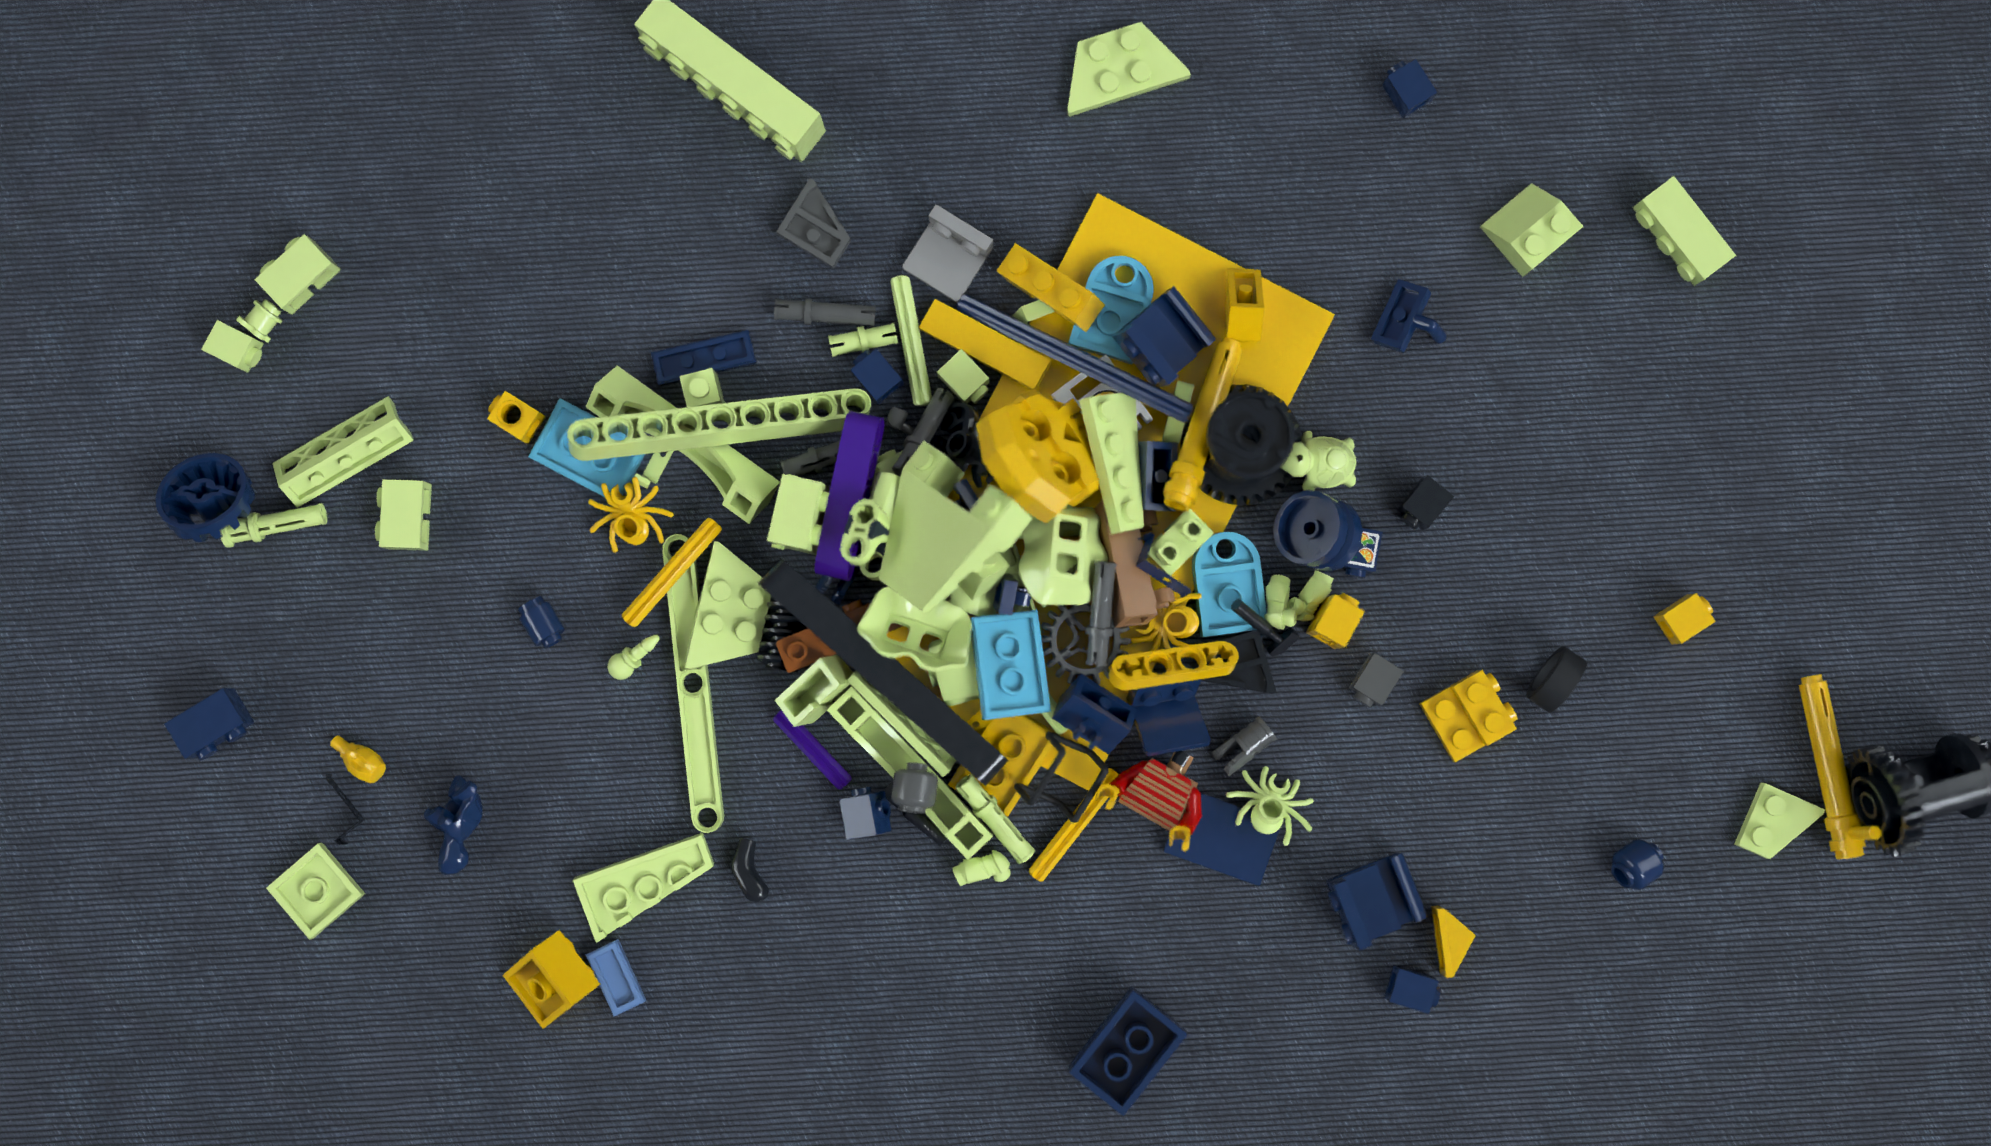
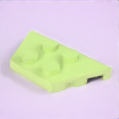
M1142 22L1132 24L1078 42L1067 113L1070 117L1189 79L1191 74L1189 69Z
M714 541L712 544L685 661V669H693L759 652V645L763 634L762 629H764L766 621L764 618L768 612L767 602H770L771 595L758 584L762 577L717 541Z

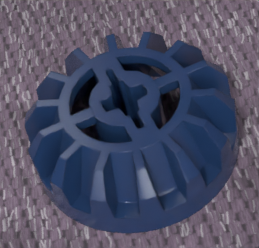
M206 453L182 461L167 473L157 490L156 508L170 530H173L181 539H193L195 542H205L209 534L215 539L223 538L222 530L229 525L236 530L240 526L237 517L247 518L251 511L249 504L255 499V492L251 487L252 481L235 459L224 454ZM191 514H198L205 523L195 524L192 521Z

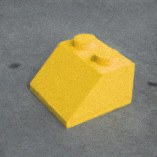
M560 930L529 951L503 974V977L542 1029L600 985L593 970L583 962L575 951L572 942L565 938Z

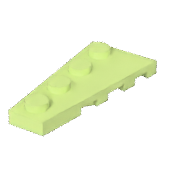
M1124 393L1081 399L1079 402L1096 473L1099 478L1098 482L1111 534L1143 528L1136 399Z
M700 833L574 877L573 882L596 943L618 927H622L644 910L659 903L667 895L675 890L677 891L714 866V862L704 834Z

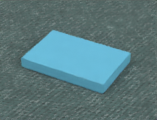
M559 398L528 457L603 497L605 496L601 488L602 483L607 484L610 494L612 488L618 484L620 493L624 495L626 491L624 485L631 482L645 454L590 461L575 459L568 449L567 434L570 425L581 419L597 417ZM615 432L610 435L611 439L618 441L627 437L621 432ZM581 436L575 441L585 445L590 443L592 439L587 436Z
M1038 610L1013 612L1012 615L995 614L971 617V639L982 720L1051 712Z

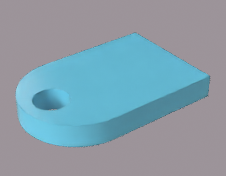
M1113 256L1104 259L1094 267L1085 287L1094 293L1105 306L1087 332H1084L1075 325L1073 326L1068 344L1102 356L1106 354L1109 358L1132 365L1133 362L1112 336L1151 304L1154 291L1153 281L1148 270L1139 261L1127 256ZM1120 266L1130 267L1134 272L1133 280L1128 283L1119 282L1115 277L1116 269Z
M1234 532L1215 533L1194 552L1192 559L1195 593L1202 595L1201 599H1196L1200 637L1256 630L1232 611L1231 605L1235 600L1240 599L1261 617L1264 618V615L1267 614L1259 553L1254 544L1241 534ZM1222 539L1228 540L1232 545V553L1226 559L1219 557L1216 552V546Z

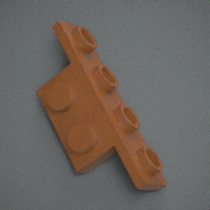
M861 599L842 606L843 613L858 625L871 603L862 604ZM892 623L889 626L888 632L903 626ZM808 628L776 642L785 668L789 673L813 664L819 658L836 654Z

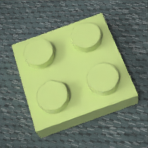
M323 843L315 845L266 888L309 940L315 938L365 895L364 891Z

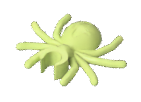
M1264 766L1259 782L1261 788H1259L1250 778L1248 772L1243 770L1242 775L1245 781L1257 793L1244 791L1226 793L1228 798H1254V800H1249L1238 812L1235 825H1241L1244 814L1255 805L1251 813V822L1253 827L1262 834L1275 833L1282 826L1283 818L1285 819L1286 834L1283 840L1284 846L1289 844L1292 836L1289 814L1296 818L1307 831H1312V827L1306 819L1294 809L1288 807L1306 806L1314 801L1313 798L1287 801L1294 798L1300 785L1299 779L1294 780L1290 792L1285 795L1290 788L1289 779L1285 781L1282 786L1283 788H1278L1274 785L1276 774H1273L1266 783L1269 768Z

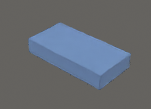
M618 939L586 954L613 1016L646 1001Z

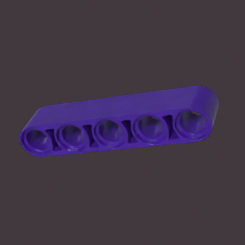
M849 411L846 415L815 559L814 570L818 575L850 581L856 565L849 563L842 556L841 542L853 506L858 501L870 498L885 422L883 417ZM861 541L853 543L850 547L849 553L851 557L858 556Z

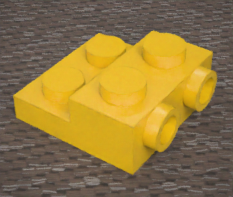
M1477 670L1419 703L1453 762L1463 759L1484 746H1489L1517 729L1513 722L1518 720V717L1508 702L1502 704L1496 692L1501 690L1500 686L1491 673L1485 675L1483 670Z

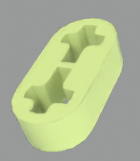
M1178 380L1174 395L1190 403L1194 384ZM1168 415L1162 442L1178 443L1179 445L1185 422H1181Z

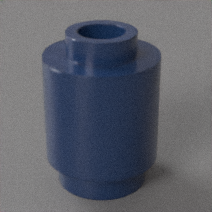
M542 596L528 601L518 609L521 614L519 619L535 646L543 645L547 649L562 640L560 634L565 631V628L551 604L545 602Z

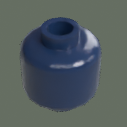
M1635 839L1614 853L1611 872L1616 881L1624 888L1641 890L1663 874V853L1655 844Z

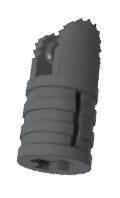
M1257 716L1253 722L1247 724L1248 726L1242 728L1239 733H1235L1211 752L1216 760H1220L1238 746L1242 749V752L1225 766L1224 771L1228 776H1231L1247 764L1256 754L1267 748L1270 743L1278 740L1260 716Z

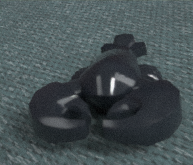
M965 402L955 403L949 407L941 424L943 430L953 434L949 437L948 441L941 436L935 435L929 444L945 454L963 472L966 471L969 465L977 466V474L986 476L990 471L982 460L976 424L980 419L978 411Z

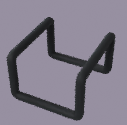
M1047 732L1045 737L1058 751L1057 756L1036 790L1020 783H1016L1014 788L1027 805L1033 806L1038 798L1057 805L1072 823H1076L1108 774V766L1088 747L1052 732ZM1061 744L1089 755L1101 769L1100 774L1075 814L1070 811L1062 800L1043 793V790L1065 756V749Z

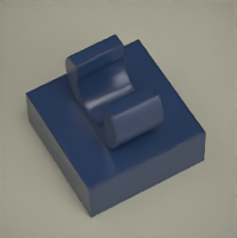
M1005 573L996 587L993 607L999 614L1012 615L1014 604L1029 606L1031 596L1025 587L1018 586V581L1012 574Z

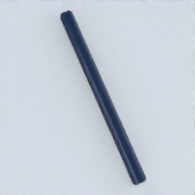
M963 294L957 302V311L1181 422H1188L1193 414V404L968 294Z

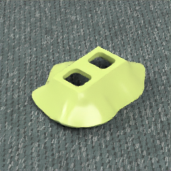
M1069 504L1046 524L1029 514L1032 520L1022 531L1025 550L1019 561V574L1030 596L1038 603L1046 605H1081L1092 601L1094 561H1108L1107 552L1099 536L1101 521L1098 514L1085 508L1073 507ZM1061 521L1079 524V541L1065 540L1059 537V524ZM1058 554L1071 555L1077 558L1076 574L1057 571L1056 560Z
M884 587L875 594L873 601L857 626L858 633L881 655L888 658L909 655L924 670L933 672L950 668H963L968 662L972 629L971 619L961 608L944 599L925 614L891 588ZM896 623L909 629L905 642H898L887 637L890 624ZM924 634L941 639L942 644L938 653H931L920 648V642Z

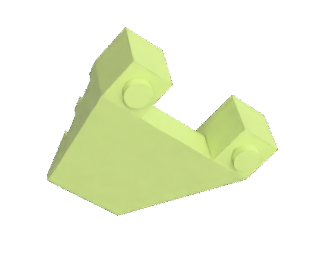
M923 441L902 469L879 580L926 614L959 588L958 582L972 571L978 573L985 567L983 562L997 551L1003 553L1010 548L1032 520V517L1013 499L992 485L986 489L970 512L949 500L947 497L953 490V485L959 482L965 473L945 454Z

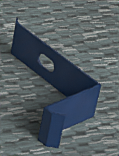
M1151 532L1146 533L1138 539H1143L1145 543L1136 567L1180 594L1181 598L1191 593L1190 588L1146 560L1155 534ZM1162 577H1166V578L1169 579L1171 582L1169 583V582L1163 580Z

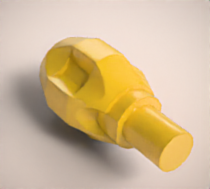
M339 735L335 736L330 742V746L340 753V757L343 759L348 772L357 779L368 783H375L383 776L386 765L381 756L372 749L354 744L353 742L348 743Z

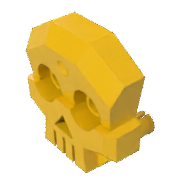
M1033 388L1018 396L1008 406L987 414L976 424L983 463L1001 489L1023 510L1046 524L1068 504L1073 507L1098 491L1100 486L1083 414L1080 413L1082 411L1074 398L1066 403H1061L1042 396Z

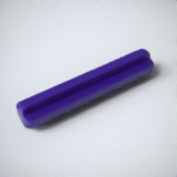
M782 710L774 716L773 721L837 789H843L851 781L850 774L804 725L794 727Z

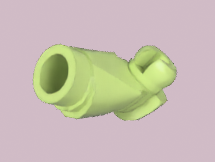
M1315 570L1313 576L1310 577L1302 591L1298 594L1299 597H1293L1288 601L1287 609L1293 608L1296 610L1298 621L1313 620L1315 618L1313 614L1317 607L1331 593V584L1334 578Z
M1273 575L1265 588L1267 614L1264 615V619L1273 627L1284 630L1285 626L1293 627L1296 624L1297 613L1293 608L1287 609L1290 579L1282 575Z
M992 850V854L985 857H973L969 860L963 859V862L953 867L954 875L960 886L988 879L992 875L995 881L1003 882L1011 874L1009 869L1010 862L1002 853Z

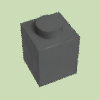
M1370 653L1348 688L1356 692L1353 698L1369 708H1371L1372 704L1383 706L1404 671L1378 654Z

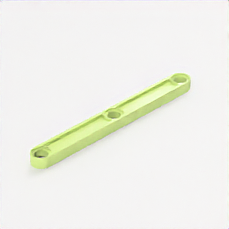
M674 534L665 540L662 550L664 566L672 558L670 554L671 544L677 540L686 542L689 539L682 534ZM695 560L669 589L667 598L691 819L697 830L703 833H710L721 827L724 821V810L708 665L693 669L684 668L700 601L697 563ZM691 673L698 674L703 682L701 689L695 693L687 691L684 686L686 676ZM703 808H711L717 814V821L712 827H705L699 821V813Z

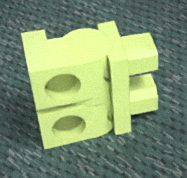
M1191 509L1184 511L1164 530V534L1161 533L1152 542L1146 560L1171 576L1214 532Z

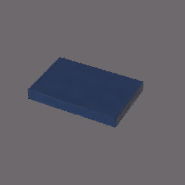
M1201 793L1202 817L1195 831L1190 836L1189 849L1182 851L1184 841L1182 839L1174 840L1172 846H1169L1168 835L1163 852L1260 886L1279 830L1272 834L1258 832L1252 825V811L1250 810L1244 814L1241 825L1237 826L1235 825V820L1242 807Z

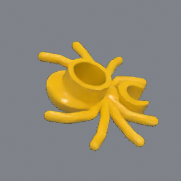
M637 477L632 478L633 484L628 482L624 485L627 496L620 493L618 484L612 488L610 494L607 484L602 483L601 488L607 503L613 507L597 503L593 499H589L588 503L597 509L613 513L597 521L590 528V532L594 533L600 526L614 519L610 524L609 541L612 551L616 553L618 548L615 541V532L627 543L640 545L648 537L649 522L656 531L659 543H664L660 527L653 517L646 514V512L662 514L668 517H673L674 513L662 508L642 507L657 494L658 486H654L651 492L639 501L641 499V490Z
M1189 593L1183 598L1179 596L1175 598L1174 602L1169 603V607L1157 609L1158 614L1149 622L1147 629H1136L1141 634H1148L1150 632L1151 634L1142 637H1132L1131 643L1150 642L1156 637L1150 651L1157 650L1161 640L1163 641L1164 649L1171 648L1169 640L1177 647L1195 645L1176 640V638H1187L1197 631L1199 627L1197 613L1187 606H1174L1188 599H1201L1202 595L1200 593Z

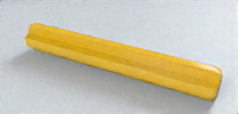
M706 518L622 613L621 617L632 627L638 626L721 532V526L712 518Z
M1108 768V774L1100 786L1109 784L1119 774L1113 769ZM1096 792L1078 822L1072 823L1068 819L1029 868L1028 872L1033 878L1039 882L1045 880L1109 798L1108 796H1101L1096 801ZM1080 803V804L1078 805V807L1075 809V811L1073 812V814L1076 813V811L1078 810V808H1079V806L1081 805V803Z

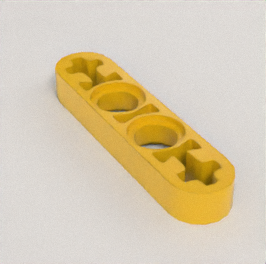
M1226 641L1127 654L1113 660L1108 675L1111 684L1120 690H1134L1228 675L1234 670L1239 655L1236 647ZM1217 654H1220L1223 659H1228L1227 662H1223L1221 658H1216ZM1185 657L1193 658L1197 661L1199 667L1196 669L1186 668L1182 664L1181 659ZM1159 662L1165 666L1166 672L1163 674L1154 673L1149 668V664ZM1120 669H1124L1126 673H1131V676L1126 677L1124 672H1119Z

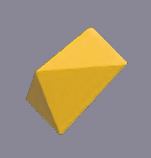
M1438 905L1431 906L1440 974L1446 978H1451L1457 972L1476 935L1446 909Z

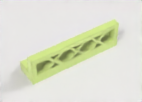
M387 396L272 464L278 487L298 508L414 440L411 432L398 417L394 402ZM387 411V415L374 421L377 416ZM356 429L353 435L345 438L348 433ZM326 447L323 452L316 455L320 449ZM298 463L294 469L285 473L286 469Z
M855 670L847 681L942 777L950 772L957 760Z

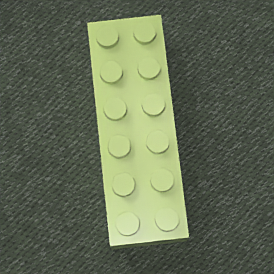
M653 0L634 25L640 34L638 39L645 45L644 50L658 61L663 57L671 65L670 69L684 81L688 77L698 85L696 89L712 101L716 97L724 105L722 108L725 112L736 120H739L740 117L745 119L750 124L748 128L762 140L769 137L776 144L775 149L787 159L791 160L794 156L802 162L826 132L819 112L670 0Z

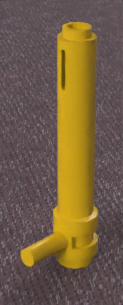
M1223 338L1216 345L1178 460L1173 462L1169 472L1171 480L1165 484L1163 503L1174 510L1189 511L1190 506L1196 502L1198 496L1196 488L1202 484L1205 475L1203 468L1209 453L1206 444L1207 426L1215 409L1227 399L1242 355L1241 344L1235 339ZM1224 360H1227L1226 363H1225L1223 372H1222V374H1220V371H1221V368H1222V366H1223Z
M1822 674L1802 677V684L1798 686L1827 815L1824 819L1826 831H1830L1832 839L1828 841L1830 851L1835 852L1836 859L1860 857L1864 855L1863 847L1866 846L1865 840L1879 839L1881 830L1877 826H1862L1857 813H1855L1827 680H1823Z

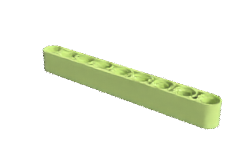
M845 389L581 419L572 423L568 429V449L575 459L590 461L837 432L843 430L844 421L849 412L848 406L856 405L862 409V412L859 413L869 414L871 399L861 389ZM817 409H824L829 413V415L825 417H820L816 415L813 411ZM791 413L796 419L786 421L780 415ZM753 416L760 418L763 422L753 425L746 419ZM721 420L727 422L729 426L720 429L715 427L713 423ZM684 424H689L693 426L695 430L687 433L681 431L679 427ZM655 428L661 433L658 436L652 437L644 432L647 429ZM615 432H621L627 437L618 441L611 439L610 435ZM581 436H587L592 439L590 443L585 445L579 444L575 440Z

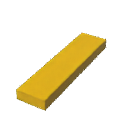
M937 299L933 301L919 326V329L958 351L962 349L969 357L1029 389L1035 388L1037 390L1052 363L1046 357Z

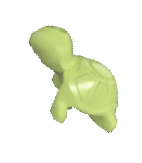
M1306 431L1303 433L1302 442H1294L1291 454L1280 468L1287 471L1293 477H1303L1307 474L1302 485L1304 491H1315V488H1332L1341 484L1351 488L1356 484L1354 474L1356 467V457L1353 452L1355 447L1354 440L1351 438L1339 440L1326 436L1312 438V432Z

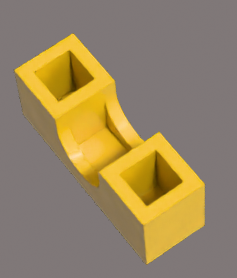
M1016 243L997 269V272L1009 283L1032 298H1037L1084 332L1088 331L1105 306L1094 293Z

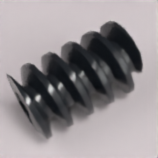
M776 600L767 602V607L774 610L775 614L766 615L764 618L773 627L762 629V633L771 639L760 642L759 645L767 650L768 654L757 656V660L764 663L766 668L787 671L776 642L805 629L798 626L797 623L801 621Z

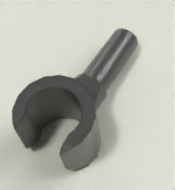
M892 407L886 419L888 426L908 435H912L914 428L905 424L908 413Z

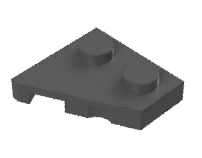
M809 178L776 233L834 269L850 244L851 239L815 181Z

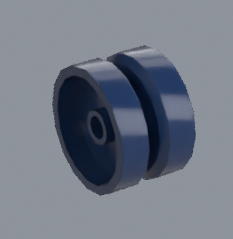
M1311 490L1293 494L1282 504L1276 515L1273 529L1275 544L1284 557L1293 563L1327 572L1344 567L1354 558L1360 547L1363 533L1360 517L1351 505L1320 491Z

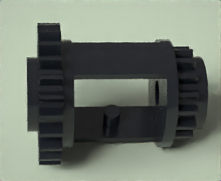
M1954 733L1944 736L1937 742L1934 753L1905 762L1893 756L1891 750L1885 751L1883 745L1876 747L1875 744L1854 750L1852 755L1847 757L1849 764L1845 765L1849 774L1847 776L1855 813H1857L1862 826H1877L1880 828V838L1867 841H1874L1876 850L1883 849L1886 856L1891 854L1892 857L1916 851V847L1922 845L1920 838L1925 837L1923 833L1924 826H1926L1925 821L1954 812H1960L1968 818H1979L1991 812V742L1984 739L1980 740L1979 735L1965 736Z

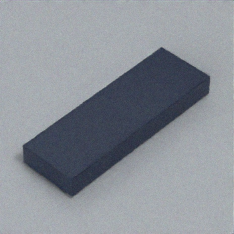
M749 330L651 352L659 386L681 382L679 376L710 368L719 373L757 364Z

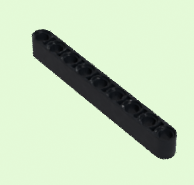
M780 558L758 582L772 597L985 786L1009 761L895 658H888L878 653L858 633V625L783 558Z

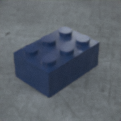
M1131 986L1068 1065L1069 1073L1124 1116L1188 1034L1185 1028Z

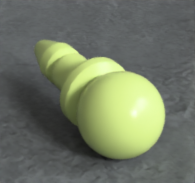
M658 635L647 637L634 648L626 647L622 650V653L613 655L609 659L607 666L610 675L619 680L630 677L634 672V668L641 666V658L648 654V651L650 652L654 649L660 637Z

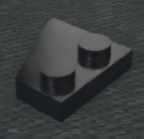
M1257 630L1221 640L1229 642L1236 647L1239 658L1235 668L1228 675L1202 679V681L1269 694L1277 692L1261 636ZM1217 654L1216 658H1221L1223 662H1227L1228 660L1223 659L1220 654Z

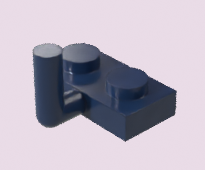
M1398 279L1371 337L1374 344L1405 353L1416 328L1427 331L1436 343H1443L1447 338L1444 330L1436 320L1422 316L1432 294L1431 291L1426 287Z

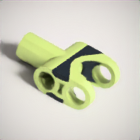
M878 472L870 498L858 501L853 506L841 542L842 556L849 563L860 565L861 572L871 580H879L880 570L870 573L868 566L873 559L884 557L901 478L888 472ZM861 541V555L851 557L849 553L850 547L853 543Z

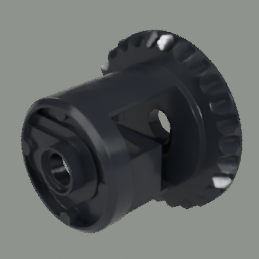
M1248 384L1231 385L1227 399L1215 409L1207 426L1206 444L1209 453L1203 468L1205 475L1201 486L1198 487L1201 491L1223 503L1251 505L1273 497L1289 483L1293 476L1280 467L1291 454L1294 442H1302V435L1299 423L1296 421L1292 410L1288 408L1283 400L1278 398L1273 392H1269L1261 387ZM1192 416L1184 424L1180 442L1181 448Z

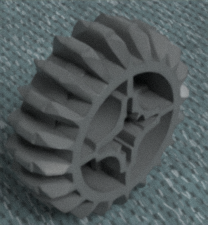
M1089 602L1083 605H1071L1069 609L1065 605H1057L1058 609L1062 612L1059 616L1055 612L1049 611L1048 617L1055 622L1053 626L1048 623H1042L1041 625L1042 629L1050 631V636H1041L1042 643L1049 642L1050 648L1043 649V654L1046 656L1052 653L1054 659L1046 663L1048 668L1053 667L1056 663L1061 666L1055 674L1056 677L1060 678L1065 670L1070 673L1067 683L1072 684L1076 675L1083 674L1086 677L1092 675L1093 681L1100 684L1098 673L1103 672L1105 677L1109 679L1108 674L1110 670L1108 667L1112 665L1113 660L1116 659L1117 655L1129 654L1127 651L1120 650V644H1131V639L1120 637V633L1128 631L1129 626L1115 628L1111 616L1110 627L1113 628V646L1107 658L1108 666L1081 669L1070 665L1065 661L1067 658L1078 652L1087 654L1088 651L1085 650L1084 646L1082 649L1077 647L1070 651V648L1075 646L1079 640L1078 631L1074 625L1080 632L1085 631L1086 635V627L1080 624L1073 614L1081 612L1091 613V605H1089ZM1065 620L1073 634V639L1067 647L1059 652L1056 637L1060 625Z

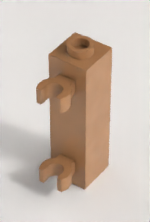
M1102 498L1094 510L1101 521L1099 536L1108 555L1107 563H1117L1111 612L1114 627L1146 625L1158 614L1157 609L1169 607L1168 602L1175 601L1171 588H1161L1153 591L1150 575L1136 567L1143 548L1142 539L1138 540L1141 537L1140 532L1152 531V525L1158 524L1156 511L1143 512V528L1111 534Z

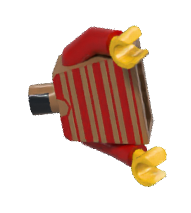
M1183 751L1174 752L1167 765L1154 758L1150 761L1143 760L1122 771L1109 784L1100 786L1095 797L1096 801L1104 795L1110 798L1105 806L1107 810L1112 809L1117 797H1120L1118 802L1170 831L1169 846H1172L1173 841L1176 839L1184 840L1182 851L1189 849L1190 836L1195 831L1202 817L1201 793L1197 789L1198 783L1185 776L1194 757Z

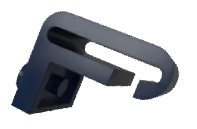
M1175 286L1161 294L1112 336L1146 380L1158 388L1171 384L1179 377L1177 373L1197 357L1196 354L1200 350L1210 346L1216 340L1215 336Z
M1397 852L1326 881L1330 890L1327 893L1334 912L1339 913L1343 923L1340 925L1343 937L1347 945L1351 944L1359 951L1373 946L1371 940L1402 929L1401 925L1413 920L1417 923L1428 917L1403 852Z

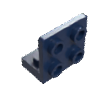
M1202 679L1129 690L1126 699L1129 705L1137 709L1134 723L1147 756L1205 747L1210 744L1211 739L1195 698Z

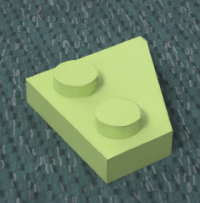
M1760 783L1734 845L1763 858L1771 859L1824 814L1825 809L1771 785Z

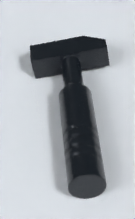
M1240 599L1235 600L1231 605L1232 611L1259 633L1267 635L1274 641L1266 648L1272 657L1283 654L1300 638L1292 627H1289L1284 633L1279 635L1272 629V625Z
M892 781L885 789V796L898 809L899 805H896L891 800ZM901 811L904 818L939 846L946 840L947 837L924 815Z

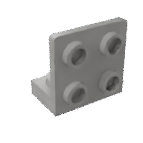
M935 204L929 214L930 223L903 264V270L954 302H958L992 251L993 239Z

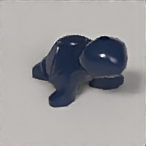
M460 775L456 776L451 783L448 792L450 799L444 808L440 805L434 810L428 807L424 812V818L444 833L438 859V870L444 875L456 874L467 866L469 854L464 846V840L479 825L483 814V806L477 792V785L471 780L466 782Z

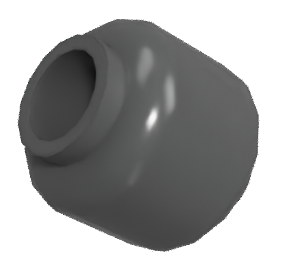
M907 763V769H899L894 773L891 800L896 805H899V811L925 814L926 809L935 805L938 777L934 773L927 771L928 765Z

